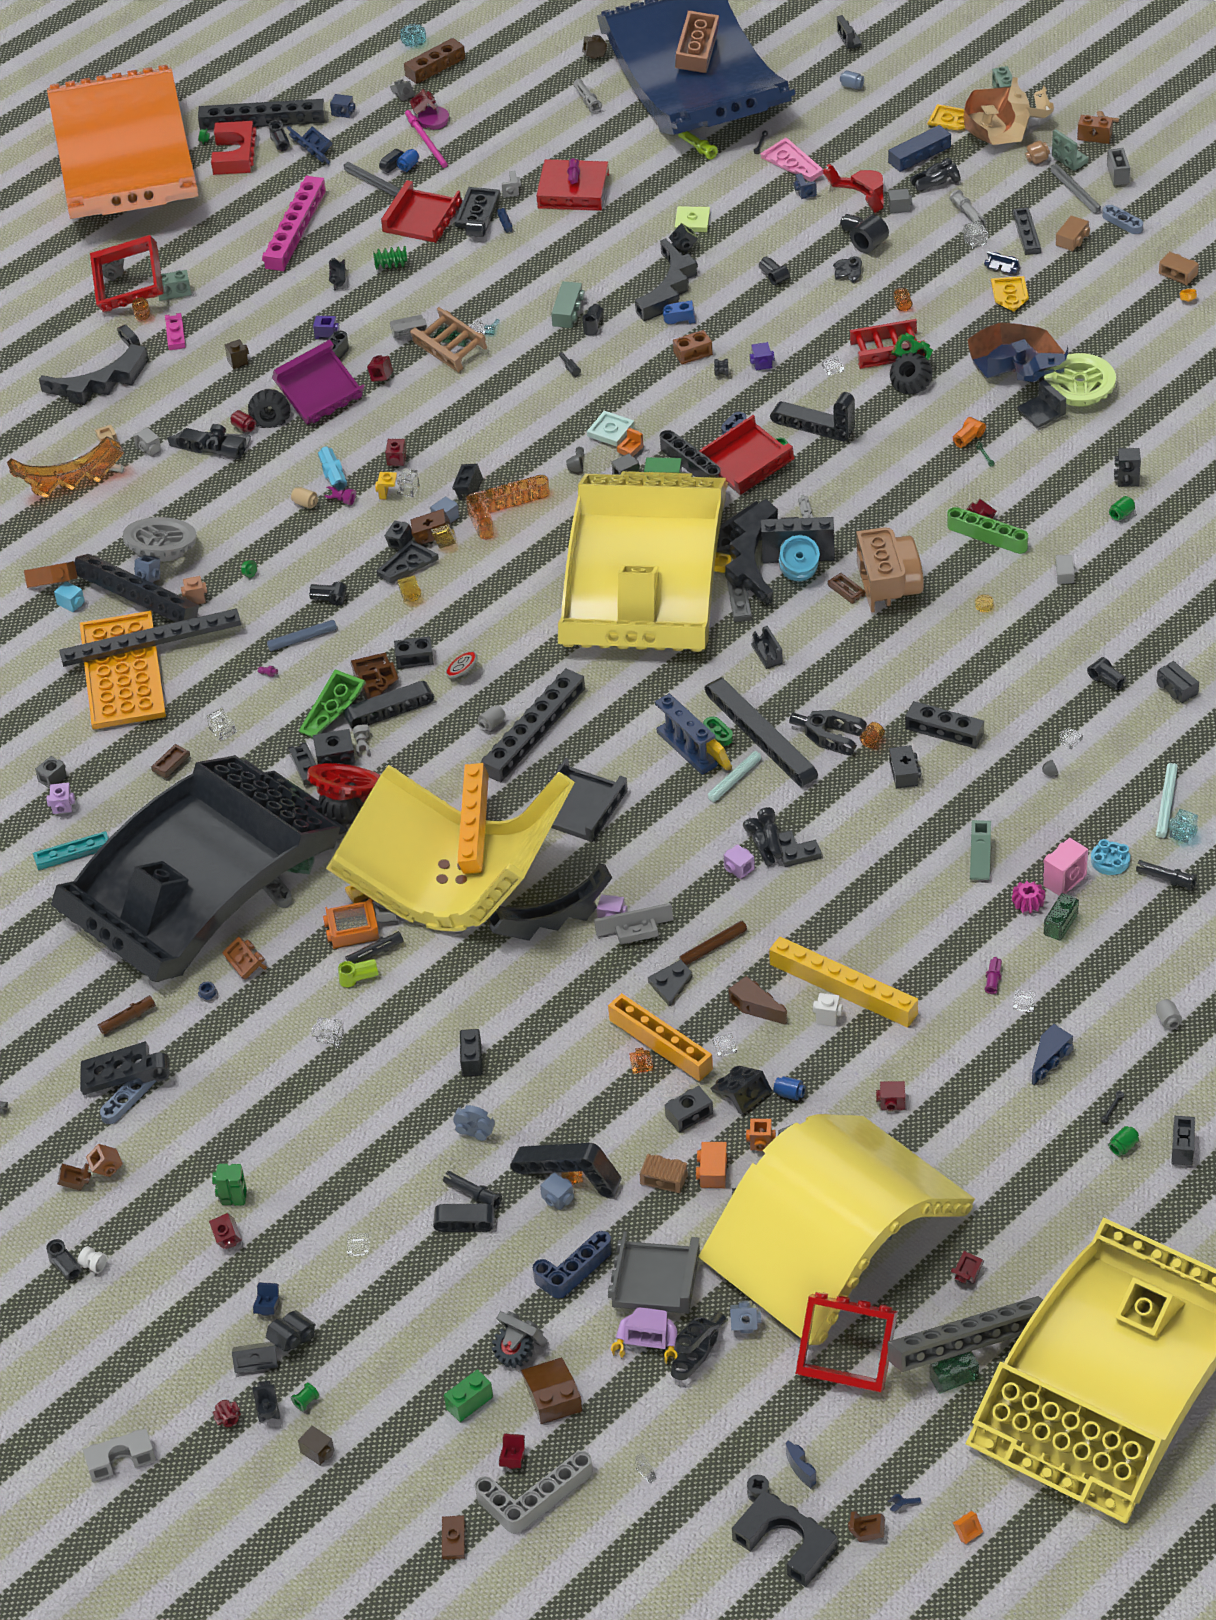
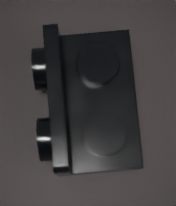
M843 15L837 16V33L847 49L862 46L861 40L853 27L849 25L848 20H845Z

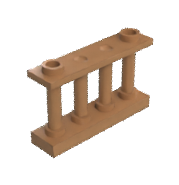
M438 307L437 312L440 318L424 331L413 328L410 333L415 344L459 373L463 369L461 361L465 355L477 345L484 350L487 349L486 338L482 333L476 332L452 316L449 311ZM443 323L449 326L435 339L429 337ZM456 330L460 333L447 346L439 344L453 331ZM465 338L471 340L460 352L455 354L451 352Z

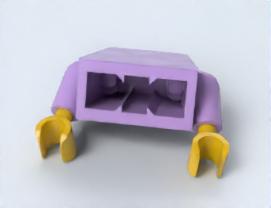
M636 1308L633 1314L620 1321L616 1335L617 1342L611 1345L612 1354L614 1356L615 1351L621 1349L619 1355L621 1358L624 1357V1341L625 1344L660 1349L668 1347L664 1354V1361L667 1364V1357L673 1356L675 1359L677 1358V1352L674 1350L677 1328L670 1319H667L666 1311Z

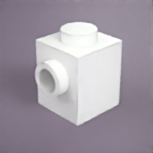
M819 993L818 1001H814L813 1013H816V1024L837 1025L838 1016H841L843 1011V1004H840L839 995Z

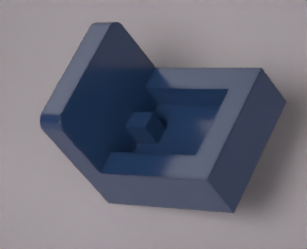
M802 173L796 174V181L793 182L794 190L798 191L800 198L816 196V182L806 183Z
M259 1282L257 1284V1298L253 1305V1314H261L263 1316L275 1314L280 1302L278 1283Z

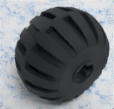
M906 353L902 357L899 356L896 362H893L890 369V380L893 387L904 394L910 395L923 392L927 389L926 387L929 386L932 379V367L929 361L917 353Z
M260 390L249 401L248 415L254 418L257 427L275 428L286 423L285 420L290 417L291 408L288 399L278 390Z
M350 782L349 784L351 786H357L355 783ZM325 795L319 796V805H322V815L330 820L337 821L342 826L352 824L365 803L359 797L335 800Z

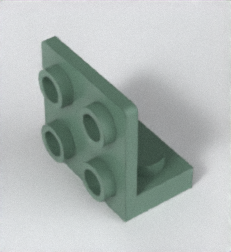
M1053 130L1052 157L1073 171L1088 163L1089 157L1077 150L1078 144L1058 130Z

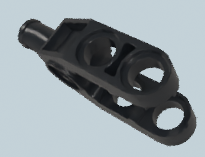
M836 710L812 711L808 717L792 712L789 719L790 724L804 727L805 735L817 746L844 755H852L857 747L856 743L852 739L843 737L841 734L836 735L826 732L827 728L862 736L868 726L862 718ZM837 719L842 720L844 724L837 721ZM854 724L859 725L862 729L857 728Z
M716 1312L710 1319L704 1317L693 1319L677 1335L674 1348L677 1353L681 1352V1354L672 1362L671 1376L677 1380L688 1379L706 1360L717 1342L719 1328L726 1322V1317L723 1313ZM680 1343H687V1344H689V1345H688V1346H684V1345H681ZM687 1357H694L696 1360H690ZM676 1368H682L686 1371H678Z

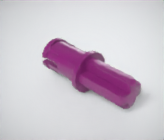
M575 158L569 160V168L567 169L570 184L577 183L578 175L580 174L579 160L576 159L575 163Z
M993 957L990 960L989 970L986 972L987 981L984 990L988 994L997 993L998 982L1002 977L1000 973L1002 960L997 957Z

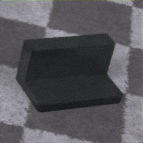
M272 1342L232 1348L235 1373L278 1367L276 1345Z

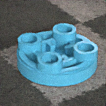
M1106 839L1100 840L1091 852L1093 868L1106 875H1116L1124 872L1130 864L1129 847L1125 844L1109 842Z

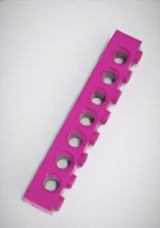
M305 176L303 182L300 183V188L295 192L294 199L290 202L288 210L284 213L283 220L279 222L278 229L274 232L271 242L268 243L267 250L263 252L262 261L265 264V269L285 270L326 192L324 178Z

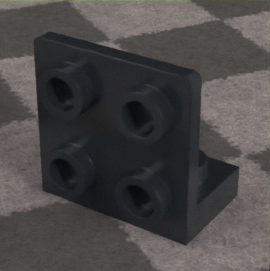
M1043 380L1039 382V396L1017 407V411L1039 428L1066 414V397L1047 381Z
M744 1066L733 1067L730 1073L718 1079L716 1084L710 1088L714 1093L730 1096L740 1114L746 1113L772 1092L763 1071Z

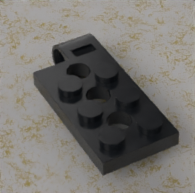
M468 187L455 220V227L466 228L467 236L484 237L499 200L500 190Z
M145 1041L82 1060L80 1064V1091L83 1095H87L139 1078L142 1083L153 1080H166L170 1075V1058L162 1052L149 1055V1045Z

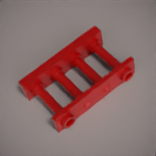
M910 319L850 330V345L858 344L860 349L858 351L859 369L896 362L898 357L891 354L898 337L906 333L915 337V334H917V320ZM891 338L893 346L884 347L881 340ZM875 341L877 348L867 350L865 343ZM902 344V349L908 351L909 344ZM919 349L917 354L924 356V351Z

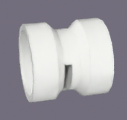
M89 1246L83 1248L78 1257V1264L81 1267L90 1268V1271L96 1274L102 1272L107 1263L106 1254L95 1252Z

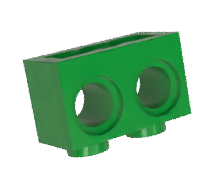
M906 333L899 336L891 354L902 357L903 354L917 353L921 349L924 351V357L929 360L933 349L930 348V344L924 341L918 342L914 340L915 337ZM904 341L909 344L908 351L902 349Z

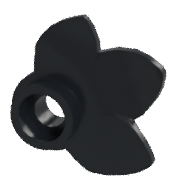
M853 256L849 259L836 261L833 264V267L836 268L835 279L838 280L848 276L852 283L856 282L861 276V258Z

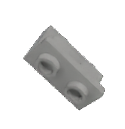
M416 315L390 321L393 338L410 335V331L413 328L424 331L427 323L422 315Z

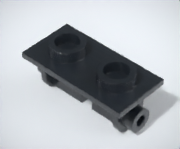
M332 258L329 261V281L334 284V290L339 286H343L346 281L345 259L340 262Z

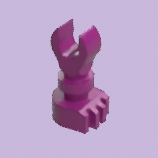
M326 487L332 490V495H324L326 498H338V500L348 505L354 503L357 492L354 489L338 491L335 487Z

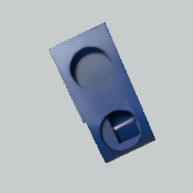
M693 301L666 305L663 308L664 322L675 324L679 321L688 320L689 324L696 323Z

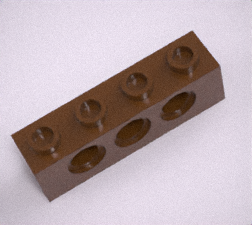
M451 38L404 63L405 76L415 84L422 82L465 59L464 45Z

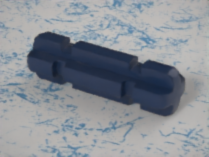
M498 209V217L504 227V231L506 233L512 232L513 226L506 209Z

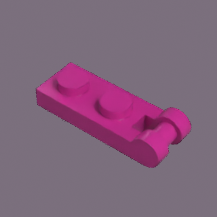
M176 313L173 316H170V314L165 315L169 350L186 348L181 313Z

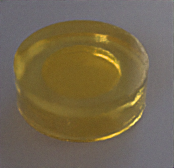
M980 595L975 599L977 610L988 612L993 609L994 600L991 596Z

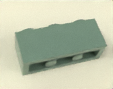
M562 281L551 313L552 326L573 327L574 322L578 318V311L581 310V300L585 298V290H582V283Z

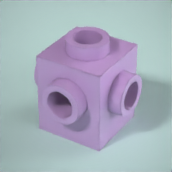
M69 783L51 784L50 795H47V805L51 807L53 814L72 812L75 796L74 793H71Z

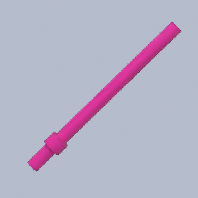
M410 110L405 111L409 124L416 129L442 168H446L448 166L447 162L419 124L418 118Z

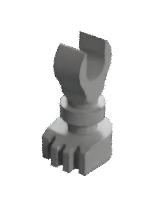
M357 725L353 728V735L358 744L356 746L357 755L360 757V751L364 749L367 751L368 756L370 750L366 743L370 735V728L368 725Z

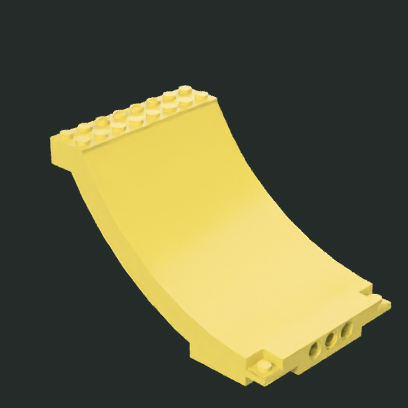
M622 471L620 475L585 474L578 484V498L569 540L562 612L558 622V644H563L564 647L581 645L584 648L599 645L600 648L618 646L619 649L636 647L639 650L647 649V647H654L655 650L673 648L674 651L691 649L694 652H700L702 649H705L709 638L717 542L722 512L726 501V490L728 488L726 478L693 477L692 473Z
M1103 1217L1092 1242L1075 1258L1057 1280L1027 1323L1005 1362L999 1363L972 1422L974 1426L965 1444L1127 1524L1136 1503H1140L1175 1433L1201 1390L1216 1370V1269Z

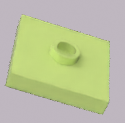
M677 206L675 229L683 223L694 232H708L710 207Z

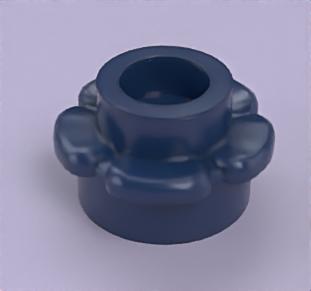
M212 982L200 984L198 992L200 998L210 1000L217 995V989H215Z

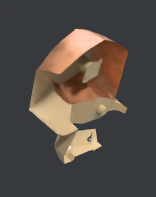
M1013 77L1011 87L972 91L965 104L964 126L971 134L992 145L1021 142L1029 117L1046 118L1053 112L1054 105L1049 102L1046 95L1047 90L1043 85V89L1034 94L1036 108H1030L1026 93L1018 86V78Z

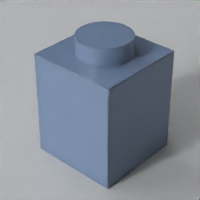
M446 496L430 507L431 512L444 508L450 523L459 518L458 504Z

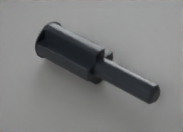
M561 352L559 356L565 362L567 370L574 377L579 376L581 369L572 359L569 360Z

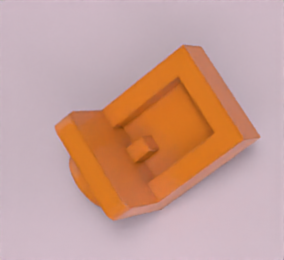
M628 428L627 438L617 446V452L622 455L630 454L633 457L644 447L643 434Z

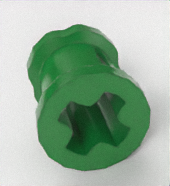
M307 1382L297 1395L293 1394L291 1396V1401L297 1409L304 1412L307 1409L306 1406L314 1399L317 1400L320 1394L312 1384Z

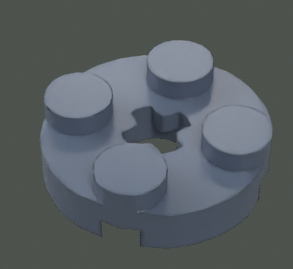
M466 1105L465 1109L459 1107L453 1118L457 1133L475 1137L480 1141L486 1140L487 1136L492 1134L495 1120L493 1117L490 1119L487 1116L488 1112L484 1109L472 1105Z

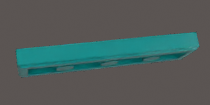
M104 831L32 854L37 869L41 870L97 853L109 837L107 832Z

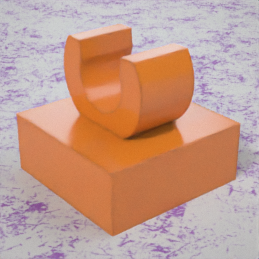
M973 1511L953 1522L960 1541L965 1544L983 1533L977 1514Z

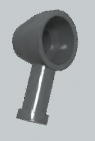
M579 446L575 450L576 455L566 460L568 471L583 472L582 456L584 448Z

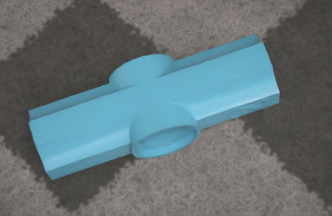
M328 446L321 448L318 456L322 463L325 478H328L331 486L335 487L338 491L344 490L347 486V481L344 477L340 460L336 459L332 448H328Z

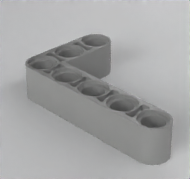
M586 1451L574 1453L516 1500L507 1494L492 1478L487 1476L480 1477L475 1482L477 1501L508 1532L513 1534L520 1533L591 1477L593 1473L591 1456Z

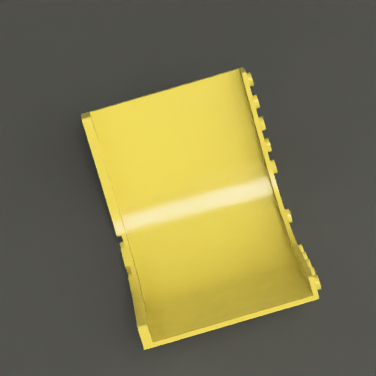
M388 765L377 780L326 869L409 922L417 921L426 924V928L440 931H463L470 926L477 927L496 911L524 879L575 782L558 772L522 814L505 821L486 820L482 872L463 874L462 870H459L457 867L461 812L397 769ZM446 859L449 861L450 866L447 869H441L438 866V862ZM444 874L448 877V881L440 884L436 881V877ZM458 875H465L467 877V881L464 884H457L455 879Z
M816 1114L807 1117L805 1122L801 1124L794 1123L780 1133L763 1150L765 1155L756 1165L752 1163L738 1184L698 1257L801 1338L808 1297L811 1294L825 1292L831 1298H837V1296L848 1297L852 1289L858 1285L861 1273L868 1267L870 1259L892 1234L897 1233L903 1225L920 1217H964L972 1210L975 1198L866 1117ZM815 1305L809 1345H820L827 1339L829 1329L838 1320L840 1309Z

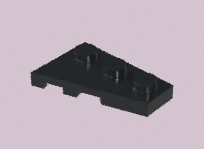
M409 541L376 571L377 576L392 583L439 560L437 553L413 541Z

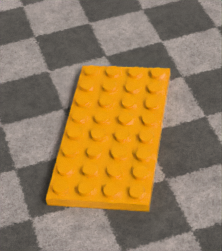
M151 611L79 623L82 644L154 628ZM156 646L84 662L92 729L166 717Z

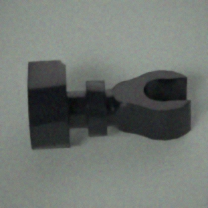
M212 424L210 428L211 438L206 441L207 450L211 445H214V451L218 449V442L224 438L226 428L220 424Z

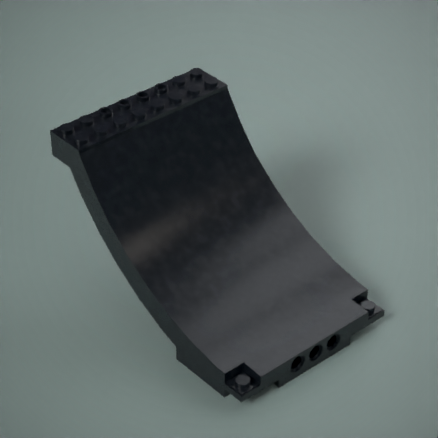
M236 755L196 762L191 775L181 779L157 795L129 818L89 860L74 881L57 884L51 906L56 908L59 913L68 917L71 922L83 928L85 932L95 937L98 942L106 945L110 951L115 952L124 961L133 965L136 970L145 974L151 981L160 982L183 976L185 970L213 934L247 900L290 868L310 857L333 849L336 841L344 838L348 829L337 821L330 820L322 815V805H319V800L276 771L263 772L249 761L242 760Z

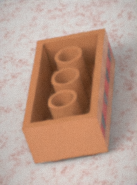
M688 11L676 51L675 68L707 72L718 33L719 15Z

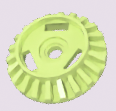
M1085 353L1068 354L1066 361L1060 365L1046 368V370L1064 368V373L1053 372L1044 376L1045 381L1066 397V404L1079 407L1092 405L1099 402L1100 399L1107 398V395L1113 392L1116 383L1115 371L1107 361L1098 356Z

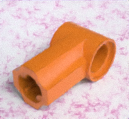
M968 417L963 427L953 436V442L959 448L965 447L975 437L980 438L984 434L986 424L973 417Z

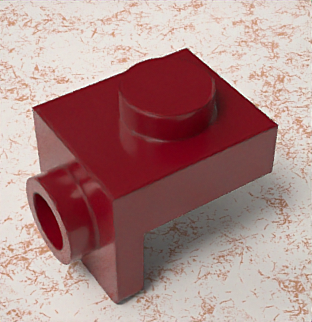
M979 499L976 503L972 502L966 509L993 519L997 512L982 499Z
M963 1251L956 1268H952L950 1272L955 1276L954 1279L965 1285L967 1282L974 1284L984 1260Z
M504 1433L499 1466L509 1469L521 1468L525 1456V1435Z

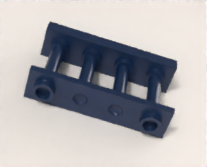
M670 693L654 701L655 705L665 713V723L656 728L657 734L701 775L717 767V761L707 753L706 744L716 738V735Z

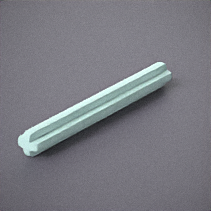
M1175 763L1167 764L1156 830L1158 838H1165L1167 836L1178 767Z

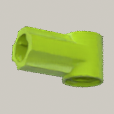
M375 959L356 964L344 961L338 965L339 984L342 987L349 988L354 986L358 980L378 976Z

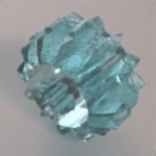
M409 23L408 26L405 25L400 32L402 43L411 48L423 45V42L426 41L425 28L421 24L416 25V23L412 25Z

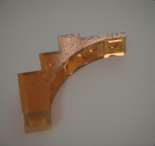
M106 436L86 454L65 463L51 466H30L10 458L7 465L11 475L16 478L19 477L31 485V490L34 494L47 498L58 485L73 490L84 477L99 482L121 458L124 451L120 442Z

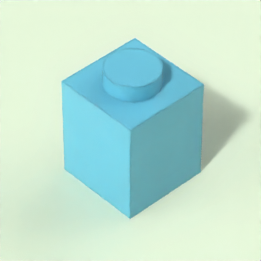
M67 581L54 591L57 605L71 612L77 610L85 602L82 589Z

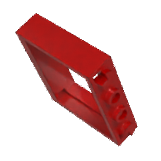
M151 235L90 253L96 305L102 312H108L118 307H125L128 304L138 303L164 294L157 242ZM149 251L154 285L106 299L102 265Z
M825 1292L811 1294L808 1297L795 1374L882 1392L885 1389L889 1366L888 1341L893 1340L898 1311H893V1308L887 1307V1305L874 1307L871 1306V1302L858 1300V1303L850 1302V1298L845 1296L831 1298ZM815 1305L887 1319L877 1378L805 1363Z

